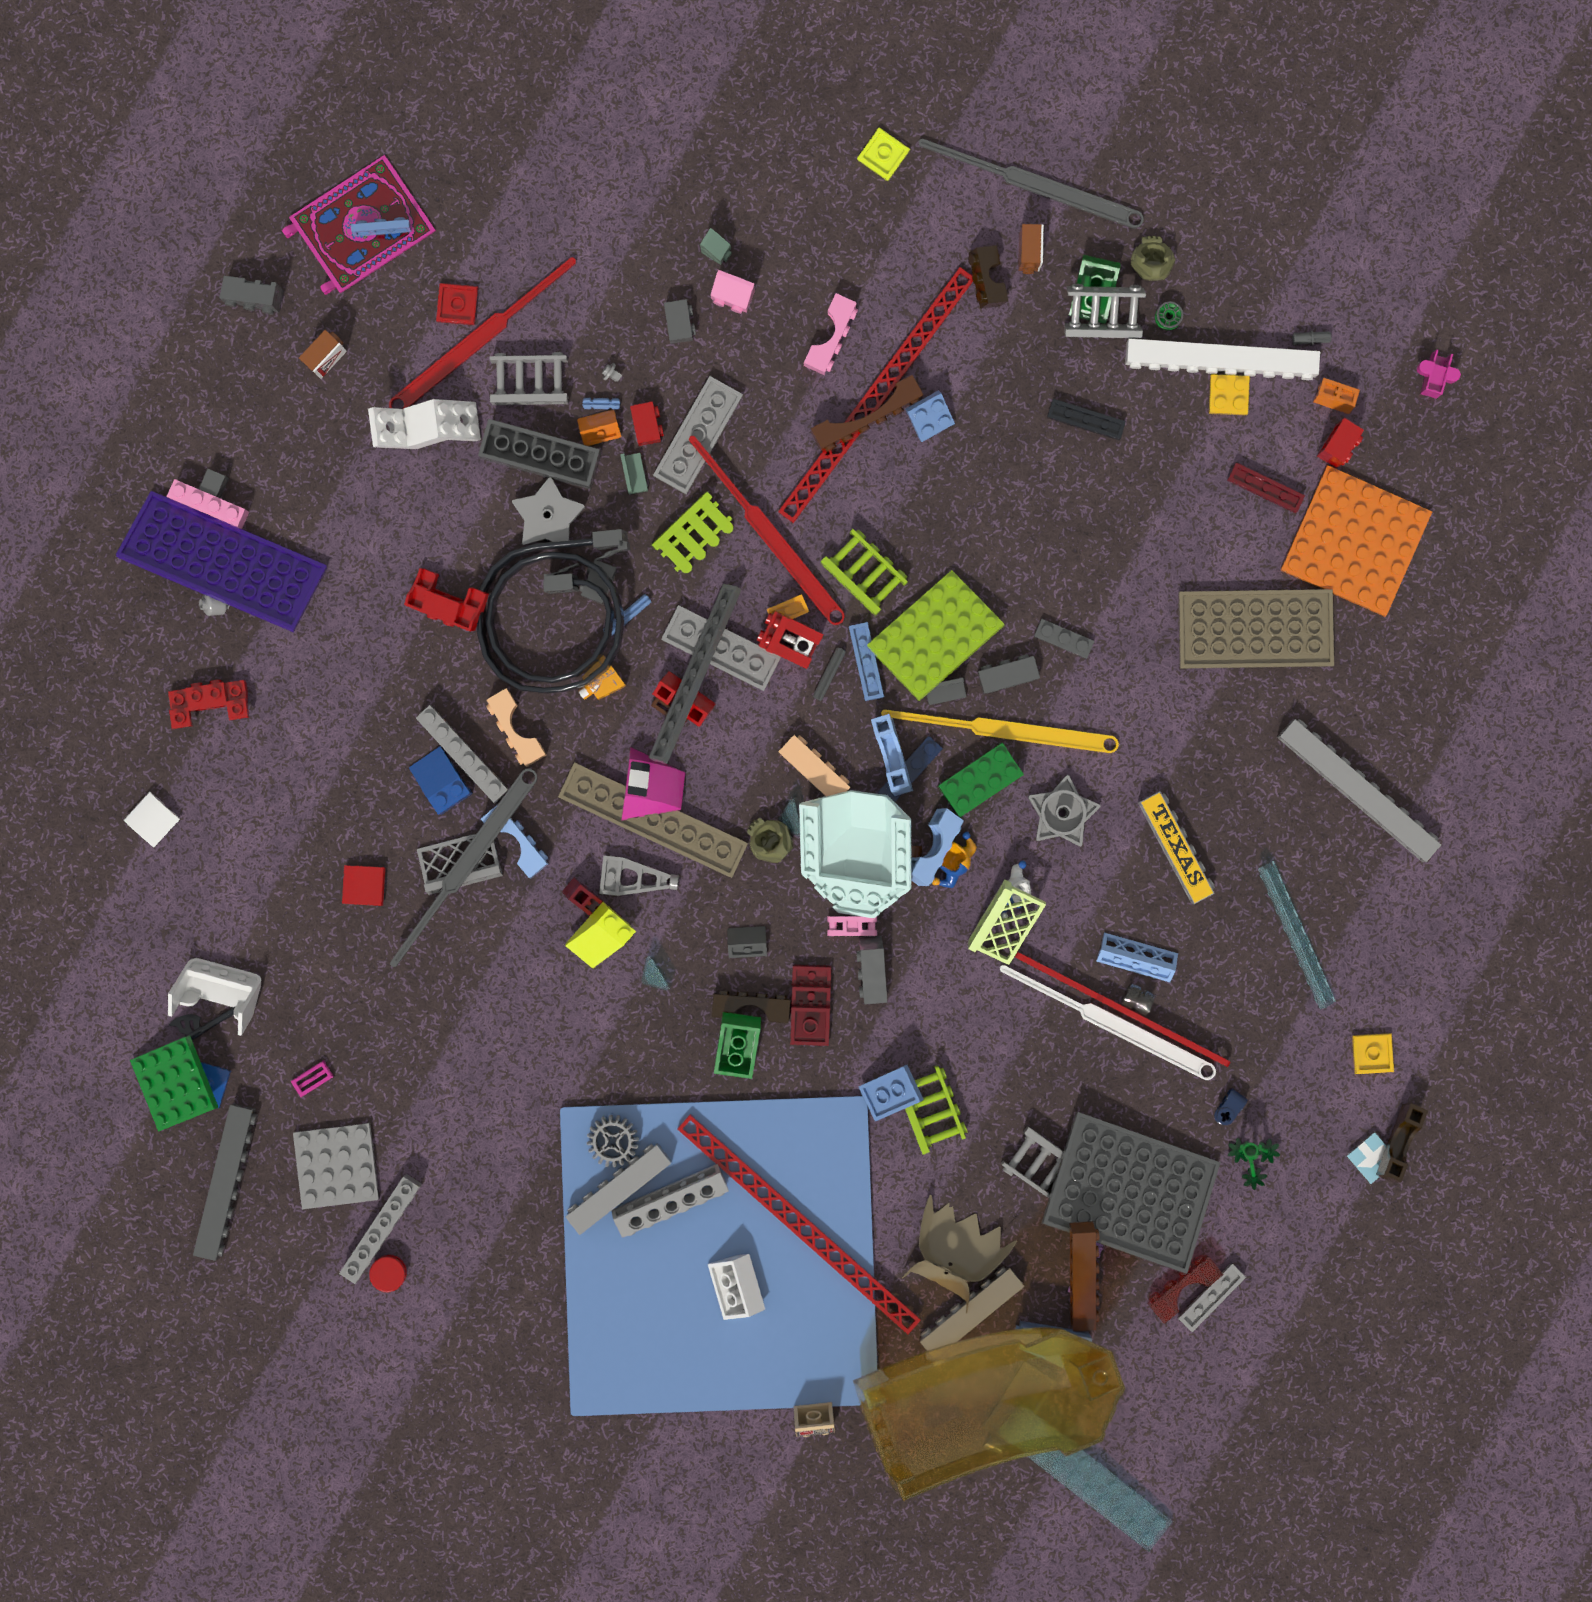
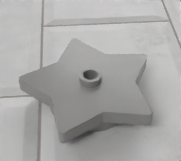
M551 477L546 480L534 496L512 500L513 505L524 519L522 540L524 546L546 539L551 542L569 541L570 524L585 508L583 504L563 498ZM549 511L551 513L550 518H544V513Z
M1066 775L1052 792L1028 796L1029 801L1039 816L1036 841L1060 836L1077 846H1082L1084 823L1101 807L1099 804L1079 796L1069 775ZM1061 809L1066 811V815L1063 817L1058 813Z

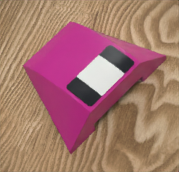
M630 747L621 821L633 817H644V815L681 810L685 772L668 764L653 761L649 758V755Z

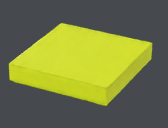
M878 128L857 160L889 181L909 153L910 148L881 128Z

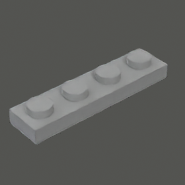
M1230 1263L1177 1318L1193 1332L1246 1277Z

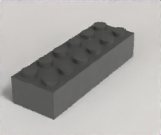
M488 419L478 456L482 460L547 478L551 477L554 480L591 490L601 451L600 449Z

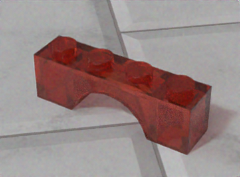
M1207 1254L1205 1256H1198L1193 1261L1194 1265L1188 1269L1187 1274L1179 1272V1277L1176 1280H1169L1163 1286L1164 1290L1160 1293L1155 1292L1149 1297L1150 1301L1147 1304L1164 1324L1179 1312L1177 1299L1184 1287L1193 1283H1200L1210 1287L1224 1275Z

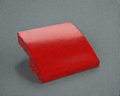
M344 865L342 904L383 906L385 868Z

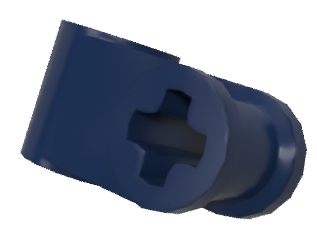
M1233 1088L1227 1092L1228 1096L1225 1095L1214 1114L1215 1121L1221 1125H1230L1248 1101L1246 1097ZM1227 1112L1226 1116L1228 1119L1222 1120L1221 1113Z

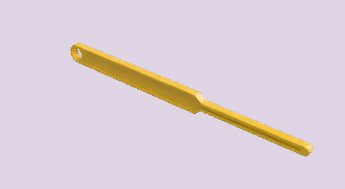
M883 710L881 712L882 716L890 714L895 719L971 729L975 735L1104 753H1113L1119 746L1118 740L1109 735L979 717L971 722L891 710ZM1108 738L1113 739L1116 743L1115 748L1111 751L1104 748V741Z

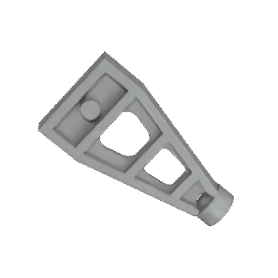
M603 855L599 894L620 896L662 889L678 890L679 875H670L623 857ZM624 868L631 869L638 874L637 882L634 885L623 886L621 884V873ZM643 873L656 875V884L642 885ZM668 878H670V885L667 884Z

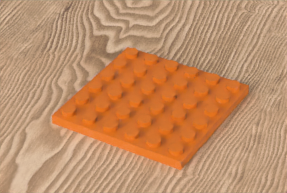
M1327 465L1280 570L1323 590L1333 589L1334 595L1386 617L1432 511Z

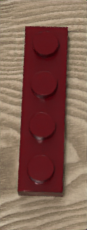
M1237 462L1234 464L1227 479L1228 482L1295 514L1298 512L1305 495Z

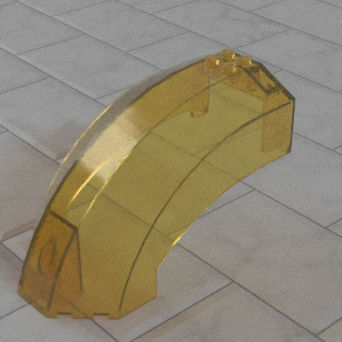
M1050 1327L1008 1330L958 1341L906 1358L853 1380L860 1407L875 1449L892 1489L903 1501L957 1478L1001 1463L1057 1450L1067 1457L1102 1442L1106 1434V1428L1109 1422L1112 1421L1117 1409L1116 1405L1125 1390L1111 1350L1061 1328Z

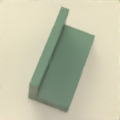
M636 453L627 456L620 454L629 495L648 491L641 454Z

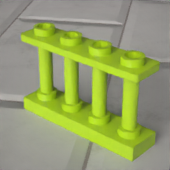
M852 529L850 534L853 538L833 558L829 559L825 556L820 564L876 616L881 611L879 608L880 602L900 582L905 586L908 583L906 580L907 576L900 569L896 571L892 567L893 562L886 556L883 558L878 553L880 550L873 543L869 545L864 540L866 536L860 530L855 531ZM859 542L867 551L847 571L842 572L838 568L839 562ZM874 556L881 564L861 584L856 585L851 581L853 579L852 576ZM887 569L894 578L875 597L870 599L865 594L867 592L866 589Z
M938 1065L934 1066L935 1073L917 1079L915 1082L917 1087L939 1080L943 1090L923 1098V1101L905 1108L922 1155L930 1152L928 1147H931L933 1143L959 1133L963 1140L966 1138L964 1134L968 1133L964 1122L960 1123L958 1115L961 1114L957 1104L953 1105L951 1097H954L951 1087H946L944 1079H947L943 1068L939 1069ZM943 1098L947 1099L949 1109L923 1119L916 1117L914 1111H917V1108ZM953 1116L956 1127L930 1137L923 1135L921 1129H924V1126Z

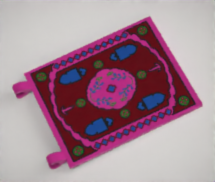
M385 155L290 216L289 218L293 224L282 229L286 238H290L297 231L300 233L331 279V281L324 283L320 287L325 295L335 288L341 294L436 231ZM403 217L406 220L409 219L411 224V232L354 237L351 231V224H356L357 221L371 223L377 219L394 221L395 218Z

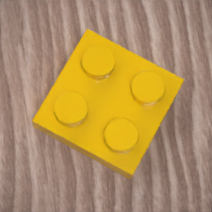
M1211 374L1209 414L1248 415L1250 376Z

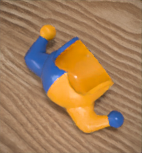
M969 832L962 834L967 843L966 847L952 842L951 849L946 853L943 858V864L939 867L946 873V879L934 878L933 885L953 888L959 876L969 870L971 857L977 848L970 838Z

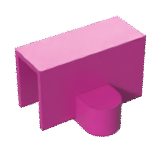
M1438 350L1431 354L1430 360H1424L1417 366V372L1425 376L1420 394L1436 399L1443 394L1446 382L1455 383L1461 376L1458 369L1450 367L1453 354H1450L1447 358L1437 355Z

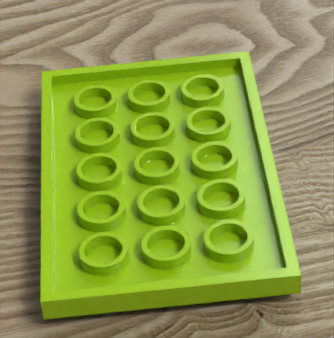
M951 570L867 644V647L920 701L1004 627V623Z

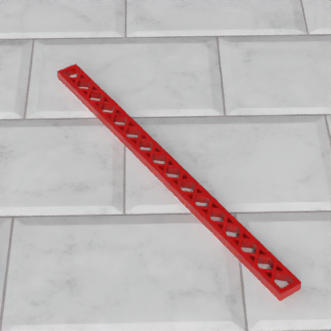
M961 267L957 270L844 423L851 420L855 421L854 416L856 414L864 413L866 417L868 416L867 412L872 414L881 407L895 388V384L901 380L973 283L972 275ZM960 274L969 280L966 285L957 286L956 279ZM955 291L956 299L946 302V292ZM943 306L944 315L935 317L934 308ZM932 321V331L923 332V323ZM921 337V346L912 347L911 339ZM910 352L909 362L901 363L900 354ZM898 367V377L889 378L888 370ZM887 382L888 390L878 393L877 385ZM869 398H876V406L874 408H866L865 401ZM860 432L854 434V438L848 441L846 447L843 441L837 443L842 444L841 453L832 454L831 450L829 455H826L827 452L824 450L778 513L794 524L858 438ZM830 459L831 467L821 470V460ZM819 474V483L810 485V475ZM807 489L808 498L798 500V491ZM796 504L797 512L792 518L784 510L788 505Z
M691 1114L677 1128L903 1331L909 1334L921 1321L915 1313ZM690 1120L696 1125V1133H688L683 1129ZM700 1136H709L711 1146L701 1145ZM722 1148L725 1151V1158L717 1159L714 1156V1149ZM737 1161L740 1171L732 1172L729 1170V1162ZM751 1174L754 1176V1184H745L743 1182V1175ZM757 1187H766L769 1197H760ZM772 1200H781L783 1202V1209L774 1210L772 1208ZM786 1213H795L797 1215V1222L789 1223L786 1220ZM809 1225L812 1229V1235L804 1236L801 1234L800 1226ZM823 1238L826 1241V1248H817L815 1246V1239ZM838 1251L841 1261H832L829 1252ZM844 1264L854 1265L855 1274H846L844 1272ZM858 1277H867L869 1279V1286L861 1287L858 1283ZM873 1290H882L884 1299H874ZM887 1303H896L898 1305V1312H889L887 1310ZM910 1315L914 1321L907 1328L902 1323V1316Z

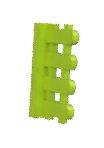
M705 492L651 544L655 550L660 548L663 551L660 554L663 558L666 555L676 565L674 569L677 572L681 570L683 573H689L692 570L689 560L693 556L698 560L704 559L706 552L703 547L707 543L712 547L717 546L720 540L716 534L720 530L724 533H731L733 531V525L730 522L732 518L730 516L726 518L716 508L719 504L716 501L714 503L710 501L712 496L708 492ZM702 509L704 512L698 516L696 513ZM707 516L717 525L713 531L702 521ZM688 522L690 526L685 530L682 526ZM693 529L704 539L700 544L689 535ZM674 535L676 539L671 543L669 539ZM680 542L690 552L686 557L675 548Z

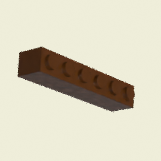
M1093 1221L1070 1223V1322L1073 1332L1096 1330V1322H1099V1312L1096 1310V1306H1099V1296L1096 1294V1290H1099V1280L1096 1278V1274H1099V1263L1096 1262V1257H1099V1247L1096 1245V1241H1099V1231L1095 1229Z

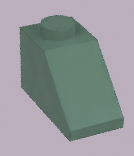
M710 228L700 244L701 253L721 265L723 261L727 262L732 254L730 251L731 245Z

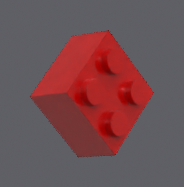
M1343 418L1336 424L1317 457L1335 468L1340 465L1343 466L1352 457L1353 453L1351 450L1362 441L1363 436L1361 434L1364 430Z

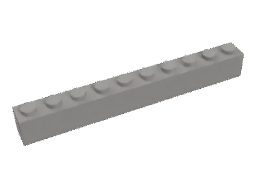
M1300 719L1291 720L1277 738L1421 862H1427L1441 846L1438 842L1439 838L1431 832L1427 833L1423 829L1424 825L1416 819L1413 821L1409 817V812L1404 808H1398L1394 804L1393 798L1387 794L1384 796L1379 792L1380 788L1375 783H1369L1365 780L1366 776L1357 769L1355 771L1350 767L1351 763L1346 758H1340L1336 755L1337 751L1328 744L1326 746L1322 743V738L1317 733L1308 731L1306 729L1308 726Z

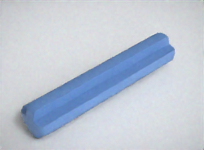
M646 594L624 611V625L651 603V599ZM616 619L613 620L612 635L615 634Z

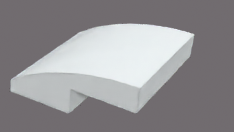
M150 791L124 819L136 833L153 847L180 820L174 812L166 807Z

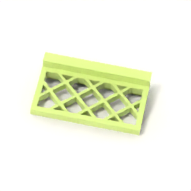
M1004 880L968 939V949L974 952L978 950L1009 965L1044 909L1046 902L1013 887L1011 882ZM1014 893L1021 896L1022 901L1011 904L1010 898ZM1035 903L1039 907L1037 910L1028 912L1026 904ZM1024 905L1026 913L1015 915L1013 908ZM1011 909L1013 916L1002 919V911ZM1028 917V925L1019 927L1017 920ZM1015 921L1017 928L1006 931L1004 923ZM1001 924L1003 932L993 934L992 927ZM1018 932L1020 938L1010 942L1008 935ZM1005 936L1007 943L997 946L995 938ZM992 939L994 947L986 948L982 946L984 941ZM1009 947L1010 954L1008 957L1000 954V949Z

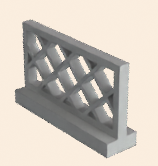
M476 834L417 849L425 883V892L428 895L439 893L443 890L442 881L445 877L441 878L443 874L447 876L445 870L449 863L455 865V862L451 860L458 851L463 854V851L459 850L462 842L468 841L471 843ZM495 842L491 844L462 886L503 876ZM446 846L454 849L449 859L440 854ZM431 851L436 854L431 863L424 861L423 852ZM488 853L493 856L495 864L487 866L481 862ZM438 856L447 860L442 870L433 866ZM432 867L440 873L436 879L429 881L427 874Z

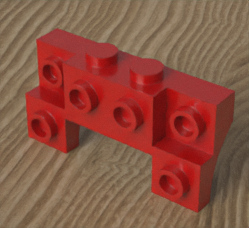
M419 568L415 582L407 593L404 605L427 614L426 617L430 619H440L447 626L455 625L470 632L475 631L480 613L484 612L489 594L471 587L468 589L465 600L435 589L439 574L425 568Z
M221 680L210 681L209 685L193 683L190 688L168 692L172 729L193 727L191 712L227 707L230 721L250 718L246 680L227 683L221 682Z

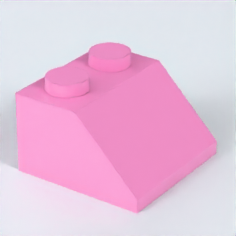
M718 270L711 292V299L718 306L724 307L725 304L730 306L731 310L741 314L742 311L747 313L755 293V286L752 282Z

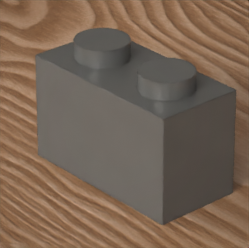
M687 299L664 303L670 344L693 341L692 335H696L694 323L690 324V316H693L692 305L687 304Z
M594 560V563L602 567L613 581L617 568ZM588 567L586 572L589 574L587 580L603 588L608 595L610 590L595 570ZM580 586L579 591L582 592V597L604 605L603 600L596 591L587 586Z

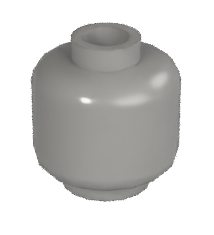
M204 594L202 599L199 600L200 609L204 610L207 616L223 615L230 606Z

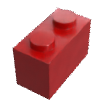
M653 401L630 406L638 445L643 446L661 442L660 437L664 436L662 425H658L656 419L660 417L658 406L654 407Z

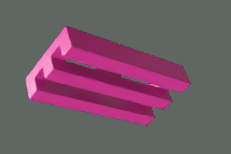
M322 1061L293 1079L291 1083L299 1096L303 1097L333 1078L334 1075L329 1067H327L326 1062ZM321 1066L323 1067L324 1070H322L321 1072L309 1078L302 1084H297V1082L302 1078L314 1072ZM325 1073L328 1075L324 1079L320 1080L319 1082H317L316 1084L302 1092V1087L306 1086L307 1084L314 1081L315 1079H317Z

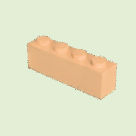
M793 735L779 750V753L825 796L846 792L850 788L848 786L849 780L842 774L839 777L834 772L836 768L828 761L824 763L820 759L822 755L814 748L810 750L806 746L808 742L800 735L798 737Z

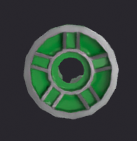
M1171 301L1160 305L1155 313L1156 324L1159 328L1166 331L1177 328L1183 319L1182 308L1177 303ZM1167 312H1168V314H1170V315L1173 314L1172 319H1167V318H1166L1165 315H1166Z

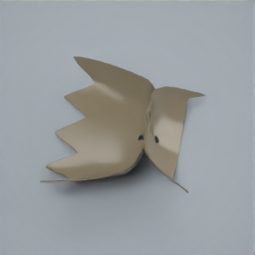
M930 1195L924 1209L919 1238V1248L925 1260L915 1264L902 1278L913 1272L937 1282L966 1301L967 1314L970 1296L967 1282L980 1281L989 1275L1007 1257L1017 1243V1240L1000 1249L1001 1227L980 1236L977 1214H973L956 1223L953 1206L949 1207L948 1203L934 1213L932 1195Z

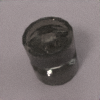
M1131 982L1122 997L1120 1005L1128 1009L1135 1008L1136 1013L1145 1017L1153 1005L1156 994L1148 990L1141 991L1140 986Z

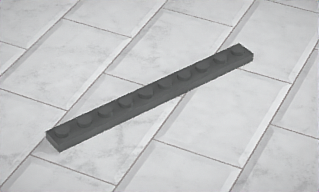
M722 585L649 758L653 761L667 764L740 595L741 589L737 586Z

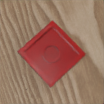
M440 283L436 321L475 325L478 286Z

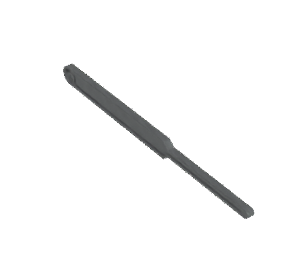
M919 140V146L1003 176L1005 182L1010 185L1133 229L1139 228L1143 223L1144 217L1137 210L1015 166L1003 168L931 141ZM1130 215H1139L1141 222L1138 225H1132L1129 222Z
M525 769L521 772L442 881L443 890L391 960L390 965L392 967L398 966L448 895L460 889L536 784L538 776L534 770ZM527 771L535 775V780L530 784L523 781V774Z

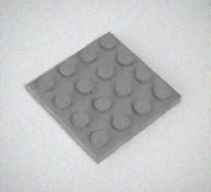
M370 1123L293 1133L302 1209L379 1200Z

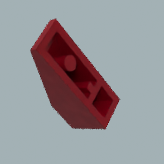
M575 877L562 891L568 900L589 916L604 902Z

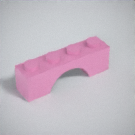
M837 293L835 294L828 309V315L835 325L834 335L828 342L822 345L811 346L804 361L805 367L825 375L826 371H831L834 365L832 358L834 354H839L842 347L840 343L842 336L846 337L850 330L848 323L850 319L854 320L857 315L856 302Z
M174 479L167 495L168 498L240 529L243 528L249 514L247 510L176 479Z

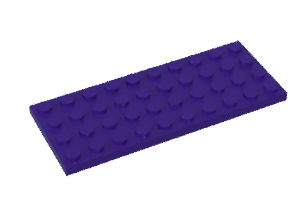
M150 491L116 553V557L293 633L327 570V565L153 491Z

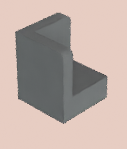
M207 469L199 490L221 499L229 478Z

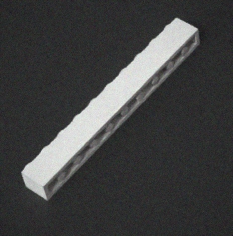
M1128 339L1126 342L1125 365H1130L1132 369L1149 366L1150 370H1160V367L1168 368V371L1187 369V372L1190 373L1206 370L1208 374H1217L1218 371H1224L1226 375H1236L1239 372L1244 373V376L1263 374V377L1266 378L1282 375L1284 379H1293L1294 376H1299L1302 380H1313V377L1315 378L1319 375L1320 351Z

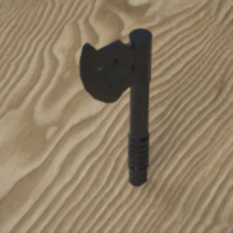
M235 1007L225 1011L203 1026H200L201 1017L193 1014L180 1016L169 1025L177 1026L181 1034L190 1035L191 1039L194 1040L222 1021L232 1017ZM184 1020L186 1028H183L181 1021ZM190 1020L193 1021L194 1031L191 1028Z

